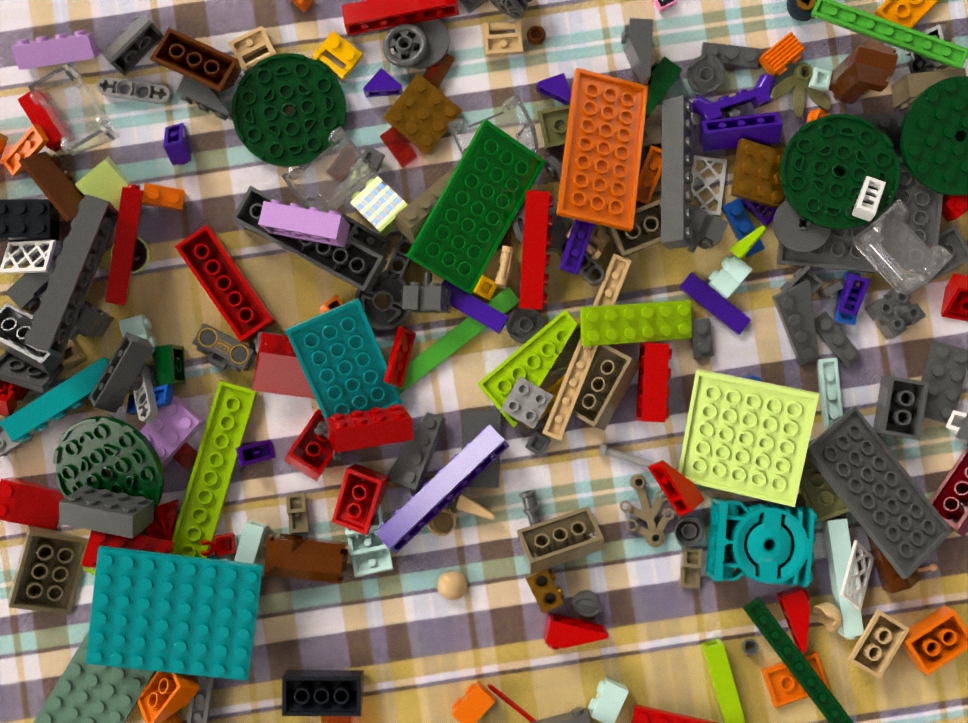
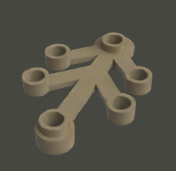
M635 474L630 478V485L637 490L642 510L632 506L627 500L620 503V509L625 513L629 512L646 521L648 529L638 525L634 519H628L625 526L629 531H636L645 536L646 542L651 547H659L665 541L663 531L668 521L674 518L675 513L671 508H664L662 518L656 526L654 518L663 501H666L668 498L665 496V498L661 499L659 494L663 490H658L656 499L650 508L644 489L646 479L640 474ZM637 479H641L642 484L640 486H636L635 481ZM624 503L629 504V508L627 510H624L622 508ZM667 510L671 511L670 517L665 516ZM631 521L635 523L633 528L628 527ZM655 534L659 536V539L657 541L652 540V537Z

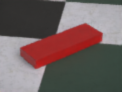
M398 327L384 378L385 383L397 388H402L416 336V333L404 327Z

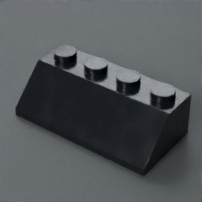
M286 670L282 676V716H361L364 670Z

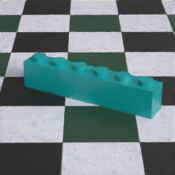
M105 357L99 359L2 420L0 424L11 441L21 444L32 438L31 435L35 432L46 430L49 427V423L66 417V413L71 409L77 410L84 405L83 402L89 399L90 394L110 361Z

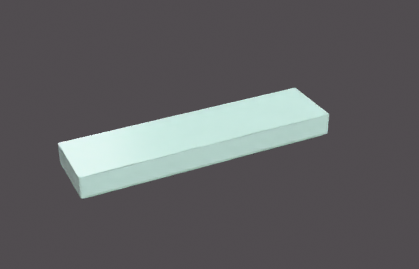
M837 358L816 359L823 432L843 415Z

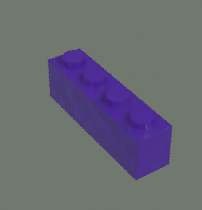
M778 112L701 121L699 140L703 151L736 148L738 140L742 138L760 144L778 143L783 123Z

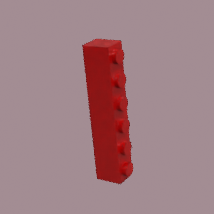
M366 0L341 5L348 36L392 28L400 24H413L459 15L457 0Z
M526 190L519 308L542 310L543 305H547L548 293H544V289L549 283V274L545 273L546 266H550V255H547V247H551V235H548V227H552L553 216L549 215V209L553 208L554 196H550L551 191Z

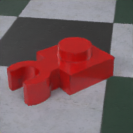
M234 533L216 535L213 542L209 540L200 541L202 546L208 545L207 550L201 551L203 556H209L214 551L216 556L236 553Z

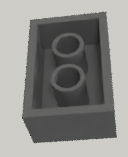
M882 376L873 425L875 432L920 440L929 382L896 376Z

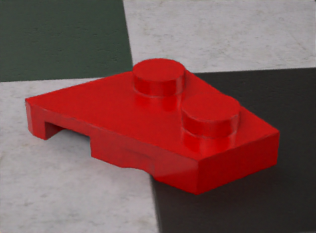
M178 499L157 506L154 510V522L146 528L149 537L172 540L176 525Z

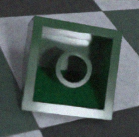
M173 344L156 346L153 352V361L156 363L154 381L157 385L186 384L184 346Z

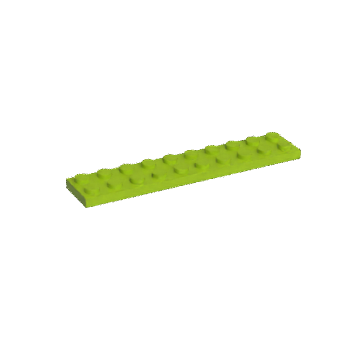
M219 380L171 540L175 543L173 554L201 558L209 557L201 554V551L208 549V545L202 546L200 541L209 540L213 542L238 460L236 448L242 446L258 391H252V389Z

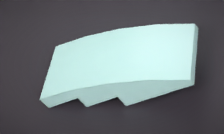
M381 504L368 535L345 527L355 577L394 569L391 551L376 534L381 524L385 522Z

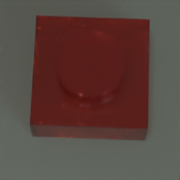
M185 443L172 458L186 470H189L195 463L198 452L190 444Z

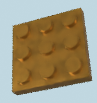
M418 73L384 115L383 120L424 154L428 155L463 110Z
M744 138L738 140L731 196L777 209L784 201V193L779 177L780 161L784 151Z

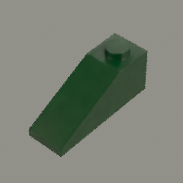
M665 56L661 61L657 60L651 68L653 72L649 79L645 120L648 119L683 70Z

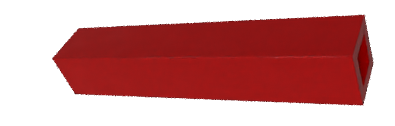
M128 184V187H122L105 298L106 303L125 306L128 302L143 205L142 197L144 190H140L139 185Z

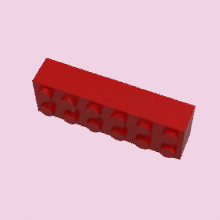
M206 224L175 246L240 342L247 343L255 335H258V331L263 332L277 322L212 227Z

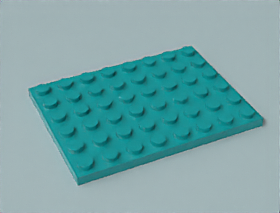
M100 546L97 554L85 664L248 681L264 565Z

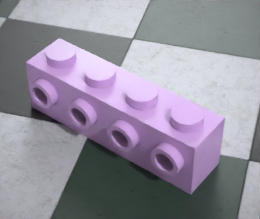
M86 30L75 31L74 35L67 36V33L55 34V38L48 39V36L36 37V41L31 42L29 38L17 40L16 45L11 46L19 70L95 59L100 55L93 32L86 33Z

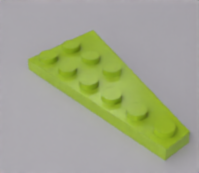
M566 309L478 383L479 387L513 428L516 427L519 420L500 409L519 376L538 387L542 385L578 326V323Z

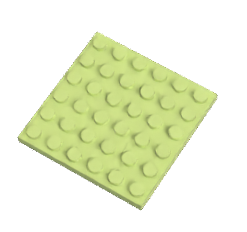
M697 369L678 472L697 485L795 507L819 393Z

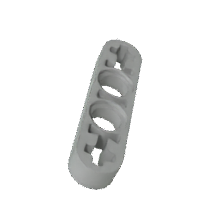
M103 77L97 82L98 91L107 97L162 105L169 104L173 98L172 92L163 85ZM108 83L111 87H115V90L112 88L105 90L103 86H107ZM124 85L130 86V91L127 94L121 93V88ZM142 88H148L149 90L148 95L145 97L140 96ZM154 91L157 94H163L164 91L167 94V96H163V98H161L158 95H154Z
M144 365L142 372L133 383L132 390L139 420L152 424L158 416V407L148 366Z

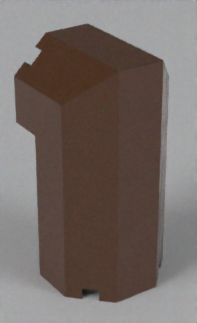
M871 42L857 47L832 71L829 91L833 92L834 99L851 104L871 90L883 91L889 84L886 81L887 77H892L895 72L898 54L895 53L897 50Z
M276 534L268 536L263 575L342 584L345 576H341V574L346 572L348 549L345 548L348 546V542L308 537L303 540V536L293 534H280V538H275Z

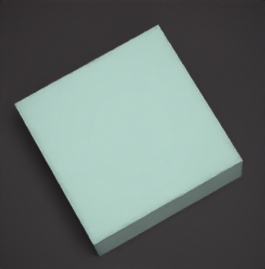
M817 67L812 68L808 87L824 92L828 91L832 72Z

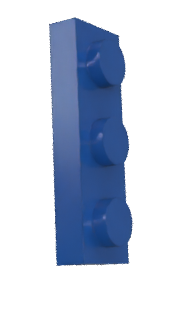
M740 198L721 207L737 241H740L756 230ZM761 239L745 255L746 258L765 249Z
M166 384L153 388L158 408L171 405L174 386ZM134 394L129 395L126 411L127 414L132 416L138 414Z

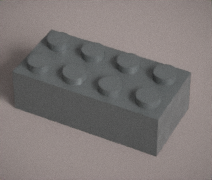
M82 486L59 501L60 524L133 539L154 522V500H149L142 496H129L126 493H114L107 489L99 490L91 486Z

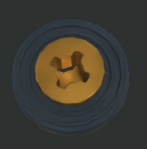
M787 0V10L794 19L808 21L814 18L811 16L817 0H805L807 3L803 2V0Z

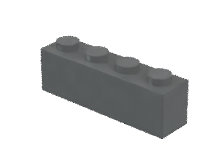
M126 332L89 396L95 408L116 413L118 408L122 406L125 396L132 389L135 379L142 372L147 359L152 355L154 348L147 339Z

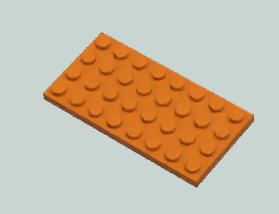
M576 68L572 85L556 215L625 231L633 229L649 86Z

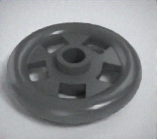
M412 24L395 26L386 34L383 40V53L386 59L398 67H410L417 64L425 56L428 47L425 33L419 27ZM410 32L416 35L414 39L408 37ZM400 33L401 37L395 41L393 38ZM415 44L420 45L418 52L413 51ZM396 47L398 53L392 54L390 49ZM410 54L409 59H402V55Z

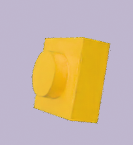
M482 275L473 293L486 301H490L497 285L494 281Z

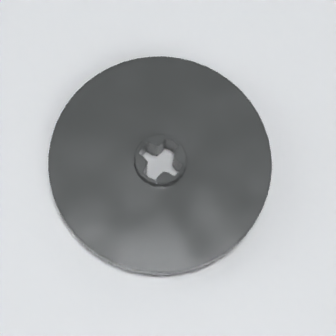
M439 19L413 23L412 25L419 27L425 33L428 47L423 59L410 67L416 69L432 67L439 63L447 54L450 45L448 30ZM411 32L408 34V37L414 39L416 36L414 33ZM400 33L393 38L395 41L401 37ZM415 44L413 51L418 52L420 45ZM410 54L402 55V59L410 58Z
M787 200L777 208L773 217V230L776 238L785 248L794 252L807 253L818 249L827 241L831 229L816 226L803 219L793 210ZM805 221L806 224L803 227H799L800 222Z

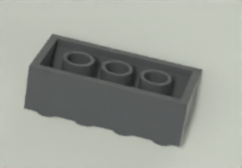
M6 302L0 309V349L51 375L63 361L64 354L62 358L25 345V334L32 326L33 315Z

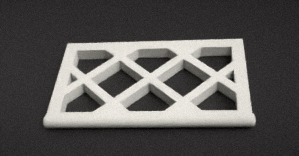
M693 155L691 169L693 175V183L691 184L693 198L696 197L702 205L699 207L700 209L704 208L710 215L720 216L727 160ZM697 161H703L706 165L700 172L696 170ZM715 163L722 164V170L719 175L712 168V165ZM707 169L715 176L709 183H706L701 176ZM698 177L704 186L696 192L693 186L694 179ZM716 180L720 183L719 193L717 194L709 186ZM705 188L712 195V198L706 203L698 195ZM715 199L717 210L710 211L707 204Z
M57 241L8 242L0 273L48 272ZM50 244L49 248L44 252L42 247ZM29 245H35V247L28 253L26 248ZM13 246H19V248L12 253ZM39 251L41 256L33 262L31 257ZM23 252L25 256L17 262L15 257ZM27 260H28L29 263L31 264V265H29L27 268H21V267H20V266H22ZM45 260L43 267H37L40 262ZM12 261L14 266L7 268V265Z
M854 540L840 595L857 610H861L874 556L857 540ZM857 549H858V552H859V556H858V557H856V551H857ZM858 561L861 562L862 570L860 571L858 569ZM853 566L854 574L851 576V570ZM861 575H863L862 584H861V579H860V576H861ZM854 579L856 580L857 588L855 590L852 580ZM847 585H848V588H849V593H848V594L846 593ZM858 593L859 596H858V600H857V602H856L855 594Z

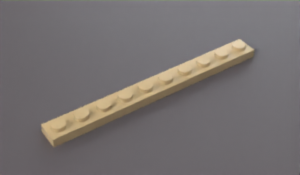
M616 254L612 255L592 306L615 304L632 260ZM581 336L542 434L560 441L598 345L581 346Z

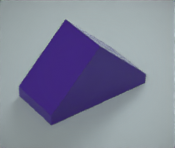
M382 68L363 88L366 97L393 96L403 93L402 85Z
M564 73L538 82L537 92L565 105L570 104L571 91Z
M271 439L236 448L241 467L275 458Z

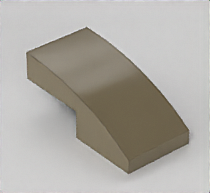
M306 493L286 494L289 534L310 533Z
M683 547L679 587L700 589L703 549Z

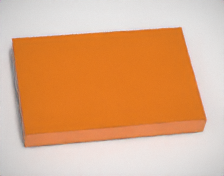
M813 651L804 654L805 659L830 690L818 653ZM783 662L761 669L775 708L809 697Z

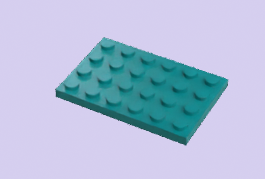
M358 298L285 329L326 423V418L331 417L333 414L340 413L346 415L357 410L365 412L376 407L384 409L389 408L390 405L403 404L397 388L384 382L387 364Z

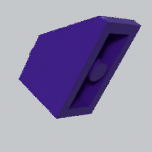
M184 123L165 127L163 147L172 166L184 165L191 161L192 151Z

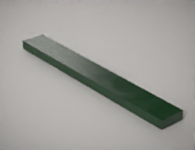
M757 596L745 605L743 610L829 723H854L761 599Z

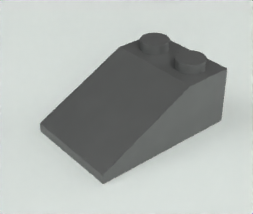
M630 18L628 24L624 25V31L621 33V44H624V53L637 82L647 85L651 77L653 19Z

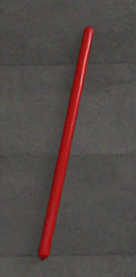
M492 684L488 685L491 691L530 722L536 721Z

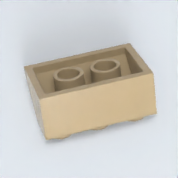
M877 609L847 660L876 678L881 679L910 629Z

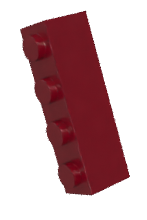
M965 448L930 499L931 504L952 531L963 537L968 532V448Z

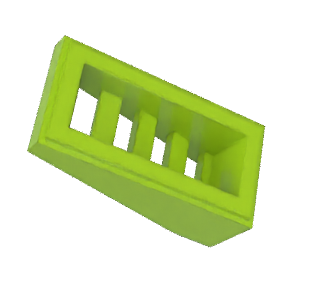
M760 226L732 245L729 250L738 258H743L768 230L767 227Z

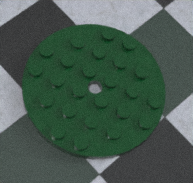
M277 54L259 61L258 65L247 71L242 77L236 94L233 96L232 119L241 142L254 156L263 162L277 167L297 168L320 160L335 147L346 124V99L337 78L325 65L301 54ZM289 106L295 108L291 116L285 114V109Z
M957 76L932 84L913 100L901 124L900 149L906 167L920 184H924L932 189L931 191L938 194L964 196L968 195V76ZM958 131L965 134L962 142L956 139Z
M831 114L810 121L794 134L781 157L779 177L786 200L803 219L822 228L846 230L870 222L853 216L852 212L866 176L886 182L876 215L873 219L879 216L892 202L900 181V163L892 147L893 143L872 122L858 116ZM836 167L842 168L844 175L838 177L834 169ZM868 185V188L878 191L877 188Z
M96 416L72 425L63 433L59 439L58 448L54 452L53 464H56L57 474H55V479L64 498L82 486H91L94 489H107L110 492L126 493L134 497L142 496L146 499L154 500V510L157 508L164 490L163 468L154 447L139 430L116 418ZM105 469L112 471L111 477L106 474Z

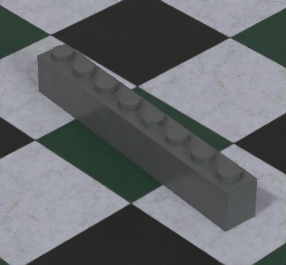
M684 95L662 100L661 244L669 250L691 246V239L693 238V230L691 228V220H693V211L691 209V202L693 201V193L691 191V184L693 183V175L691 173V166L693 165V157L691 155V148L693 147L691 130H693V122L691 120L693 105Z

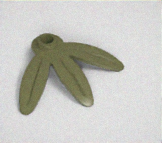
M806 63L797 64L794 67L793 75L781 80L771 93V98L776 100L787 94L794 87L792 106L797 118H800L804 111L805 90L812 101L826 111L831 109V104L823 91L808 87L812 68Z

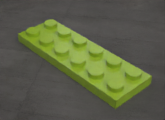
M691 300L580 307L581 346L692 338Z

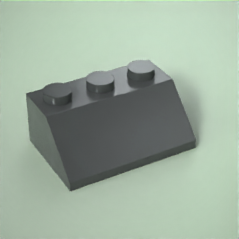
M142 14L140 17H136L132 24L126 30H123L113 43L106 46L102 55L125 76L164 35Z

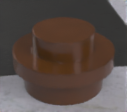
M532 26L527 32L529 43L540 45L544 42L546 37L545 30L540 26Z

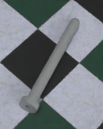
M601 443L598 451L599 456L603 457L605 454L647 468L649 465L656 463L609 448L605 443Z

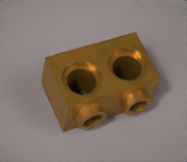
M545 569L525 575L526 581L543 614L564 604L562 600L565 597L560 586L556 588L553 582L556 580L552 569ZM541 575L547 577V581L544 584L536 582L537 578ZM548 593L555 594V599L549 602L545 600V596Z

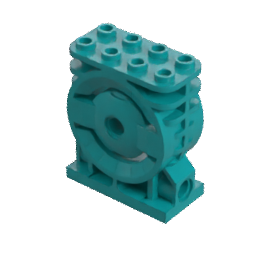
M711 498L706 575L714 581L721 582L722 580L736 581L744 575L762 583L808 587L813 581L811 564L814 563L812 548L816 541L814 524L817 523V514L814 513L812 508L807 506L792 507L783 504L759 503L745 507L742 502L737 500ZM760 513H761V523L755 525V526L749 531V529H750L754 524H756L757 522H759ZM782 517L784 518L783 524L786 525L792 533L794 539V550H791V537L789 533L781 526ZM745 537H746V542H745L746 551H747L749 557H750L754 562L757 563V572L755 571V566L749 561V559H748L747 556H746L745 549H744ZM771 540L770 548L765 549V542ZM725 551L729 559H724Z

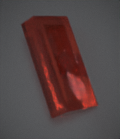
M393 127L380 135V139L402 168L417 158L416 153L405 138Z

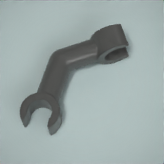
M321 421L314 432L319 436L324 435L328 438L327 424ZM346 451L333 452V459L337 461H342L341 456H346Z

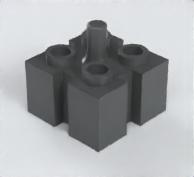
M939 24L925 30V34L948 42L952 41L948 26ZM904 50L905 55L912 58V61L908 62L910 74L934 71V68L945 69L950 67Z
M693 205L691 207L693 211V220H691L693 238L691 246L687 249L691 253L695 252L697 246L707 250L719 244L729 223Z
M425 273L424 285L418 282H410V286H403L402 309L414 313H451V290L446 289V286L440 285V283H432V273Z
M904 284L893 288L883 295L884 298L878 299L864 308L873 321L878 320L881 325L877 328L886 340L897 337L907 330L906 326L914 325L926 317L918 303L912 305L909 301L912 295Z
M85 300L70 340L75 341L78 334L85 337L88 335L92 338L95 336L103 337L114 317Z

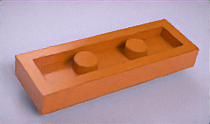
M32 125L2 160L12 176H19L24 170L18 162L19 160L38 154L48 143L49 139L39 125Z
M652 145L648 150L638 178L636 202L643 205L650 203L661 174L662 149Z

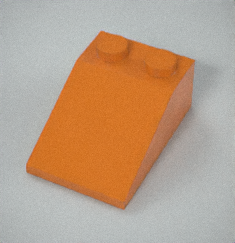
M157 671L137 700L145 723H161L188 704L200 689L195 675Z

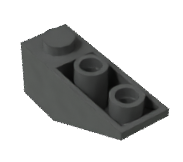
M183 76L176 91L181 96L183 102L189 105L193 102L202 111L209 113L210 110L216 113L215 116L226 121L228 118L233 121L230 112L210 87Z

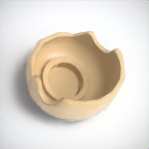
M445 507L427 524V527L435 535L446 536L456 526V517L449 508Z
M455 570L443 572L437 579V590L447 600L460 599L467 591L466 578L462 573Z
M823 602L813 606L812 612L819 614L817 621L824 624L829 632H834L841 628L843 622L842 614L833 603Z

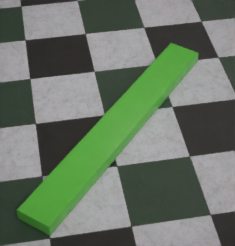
M817 0L811 16L958 70L962 69L968 57L967 48L832 0Z
M508 286L486 304L505 314L517 305L520 300ZM471 317L465 319L408 363L402 388H397L398 393L404 392L487 327Z

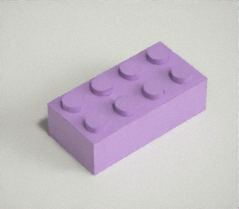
M273 199L271 202L263 201L258 223L272 234L344 248L350 224L339 212L329 210L328 213H325L316 207L304 209L301 205L290 203V206L283 205L281 201Z
M173 396L171 405L160 408L156 420L152 424L146 423L140 432L154 447L164 469L202 427L206 420L179 396Z

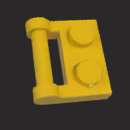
M332 31L320 48L313 53L312 58L323 63L336 73L339 79L344 81L362 59L363 53ZM326 52L330 53L343 63L345 68H340L324 56Z

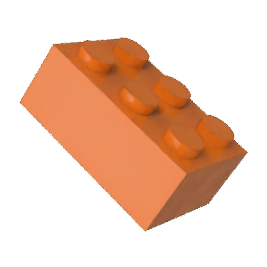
M944 605L911 626L901 644L917 670L928 676L968 650V630L956 611Z

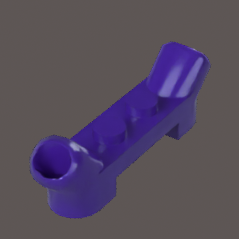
M762 74L753 90L747 91V89L738 91L735 96L729 97V95L720 97L714 103L701 96H697L692 103V113L700 116L701 121L720 119L723 116V111L750 102L754 109L767 105L774 101L771 98V93L776 81L773 76Z

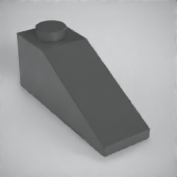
M341 213V216L350 224L348 238L384 256L391 242L344 213Z

